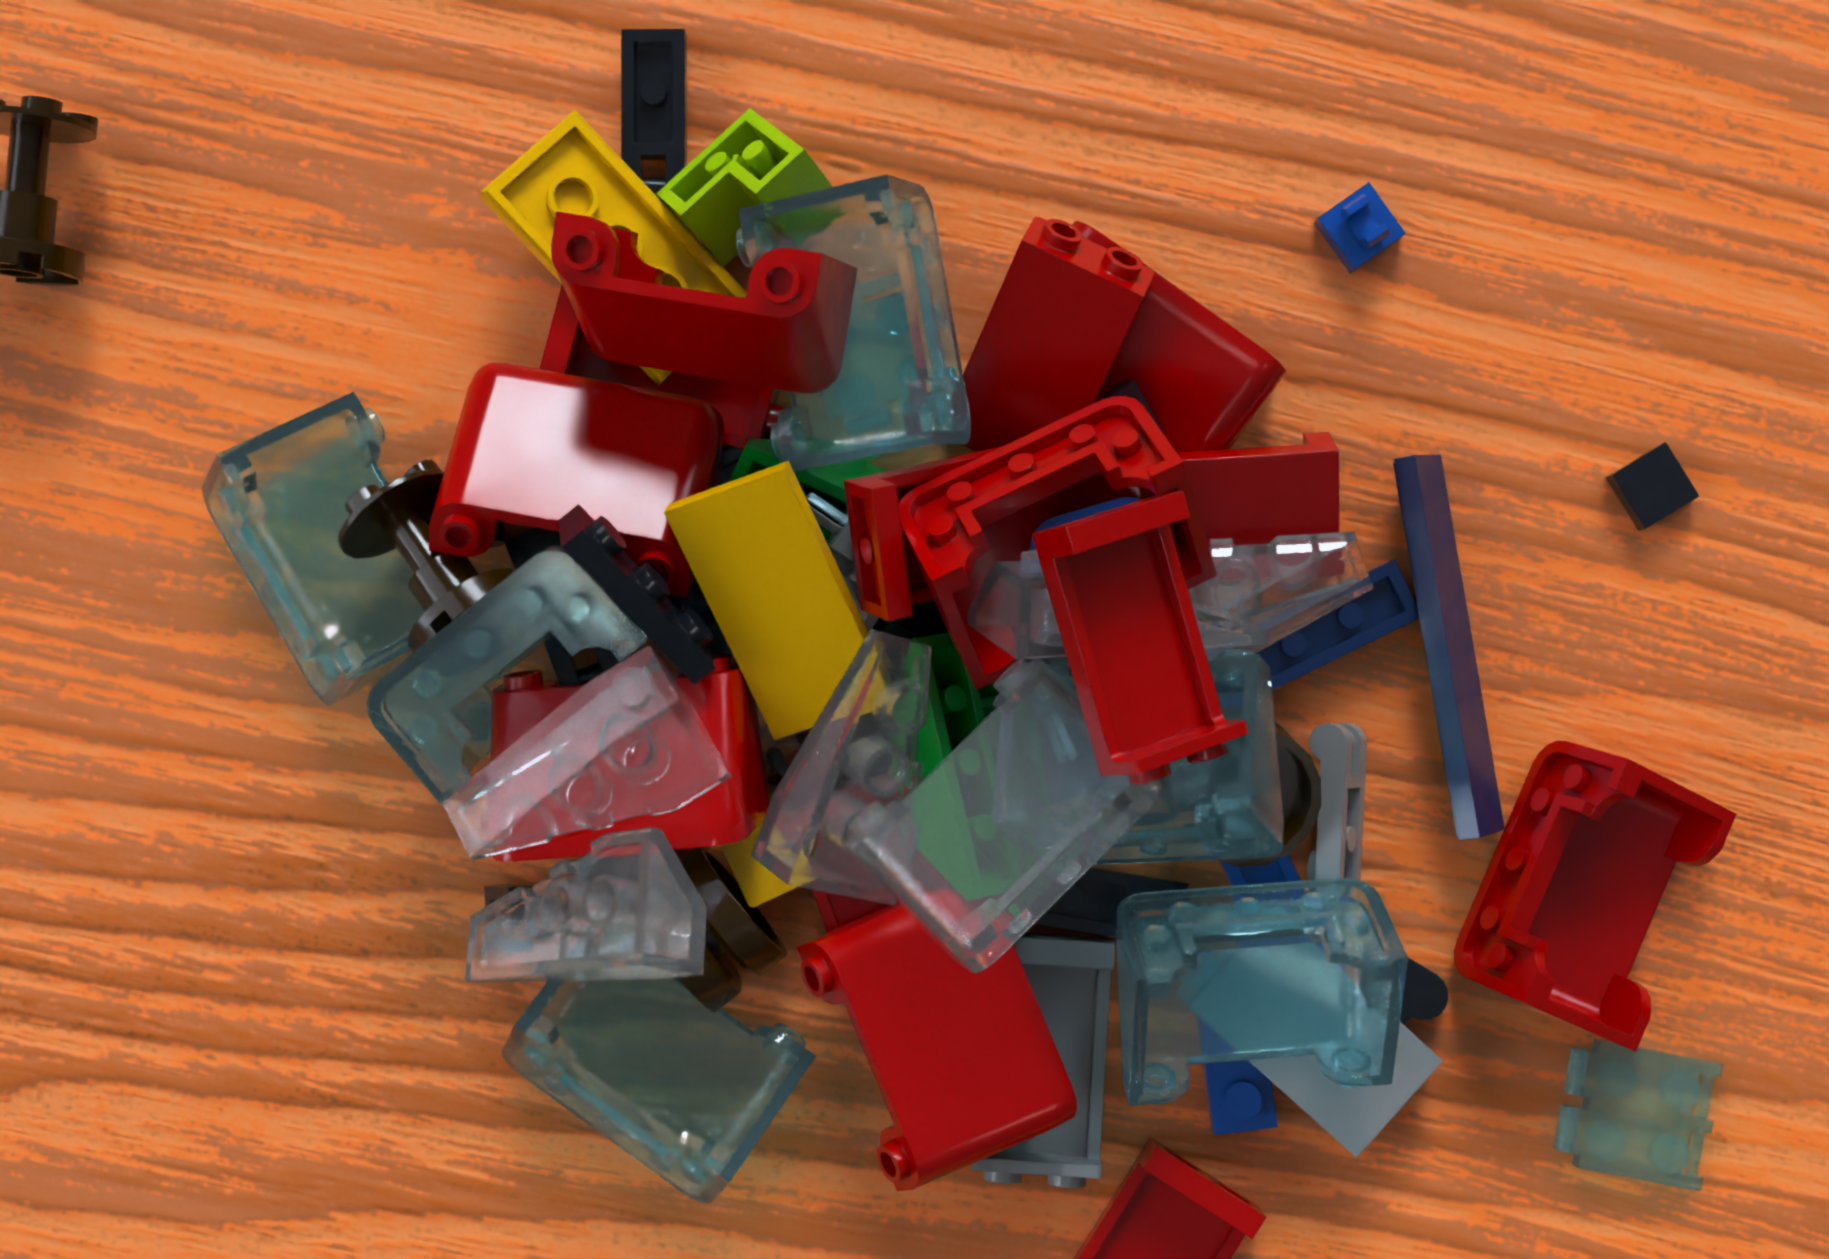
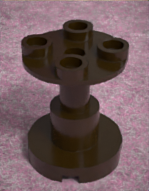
M23 96L21 107L7 106L6 102L0 99V134L9 136L5 189L0 190V274L16 277L15 282L51 286L78 285L79 281L83 282L86 255L78 250L54 244L58 201L45 196L50 142L85 143L96 140L98 119L86 114L62 113V102L40 96Z
M424 460L412 466L404 476L386 484L382 488H379L377 485H369L355 492L345 504V509L350 516L344 522L339 532L338 544L344 554L354 559L376 557L397 548L414 573L409 580L408 588L425 611L415 622L409 633L408 646L424 669L430 671L431 662H435L440 671L443 672L469 664L503 642L504 640L497 630L505 625L511 617L519 627L531 612L535 598L520 574L510 568L494 569L479 574L467 556L429 551L428 523L432 517L444 472L441 471L435 461Z

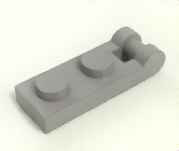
M1320 724L1312 731L1309 739L1310 750L1320 760L1321 808L1315 824H1317L1316 849L1309 856L1307 878L1310 887L1314 888L1313 904L1341 906L1359 902L1367 739L1363 729L1357 724Z

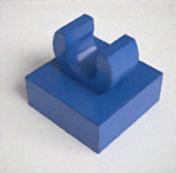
M1370 182L1322 214L1314 222L1350 274L1406 234Z

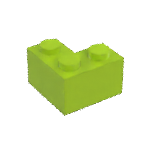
M751 108L743 113L656 193L667 208L723 267L734 257L747 252L755 243L757 236L770 224L798 247L809 236L820 232L828 224L830 217L845 204L844 200L805 149Z

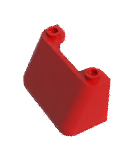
M556 211L551 244L552 261L590 349L599 357L613 362L804 394L819 393L829 388L838 378L842 367L857 267L823 253L793 248H775L764 253L754 263L748 280L746 298L662 285L664 270L648 265L639 256L636 249L638 233L611 228L605 222L589 216Z
M1075 221L1072 224L1082 233L1084 238L1107 249L1110 247L1122 248L1083 222ZM1154 271V276L1094 403L1098 402L1114 385L1135 379L1161 426L1164 436L1176 453L1231 449L1284 377L1286 369L1266 350Z
M490 363L482 366L474 374L466 393L429 524V551L467 557L483 554L493 544L498 530V521L559 532L558 520L579 504L594 520L600 516L605 517L623 537L627 545L626 554L639 567L645 562L650 564L668 585L671 592L670 595L688 598L694 574L664 515V511L669 503L718 486L725 431L723 418L710 403L695 397L509 363Z
M1112 396L1095 402L917 486L899 502L901 527L964 668L976 690L1018 669L1025 660L1027 653L1026 642L1020 628L1054 612L1044 576L1035 568L1030 555L1032 533L1044 521L1052 517L1122 497L1144 499L1183 490L1191 517L1169 525L1187 589L1217 576L1183 461L1143 404L1137 399L1127 396Z
M712 654L715 669L695 685L682 672L674 677L557 687L556 681L543 680L541 670H525L504 675V683L492 690L489 836L493 859L502 862L701 848L731 844L747 838L765 819V816L770 813L756 701L738 664L731 663L730 654Z
M1554 741L1546 745L1538 753L1531 765L1505 830L1502 833L1457 938L1454 949V964L1457 971L1472 981L1636 1052L1650 1021L1652 1010L1651 997L1646 988L1627 977L1676 862L1688 866H1701L1709 863L1722 850L1737 814L1630 759L1568 741Z
M949 882L921 890L796 947L802 960L800 966L802 979L809 992L815 997H821L829 1004H845L894 1124L881 1131L880 1146L877 1148L876 1154L882 1172L888 1180L894 1183L896 1191L913 1190L1046 1133L1075 1117L1077 1099L1074 1089L992 895L966 901Z

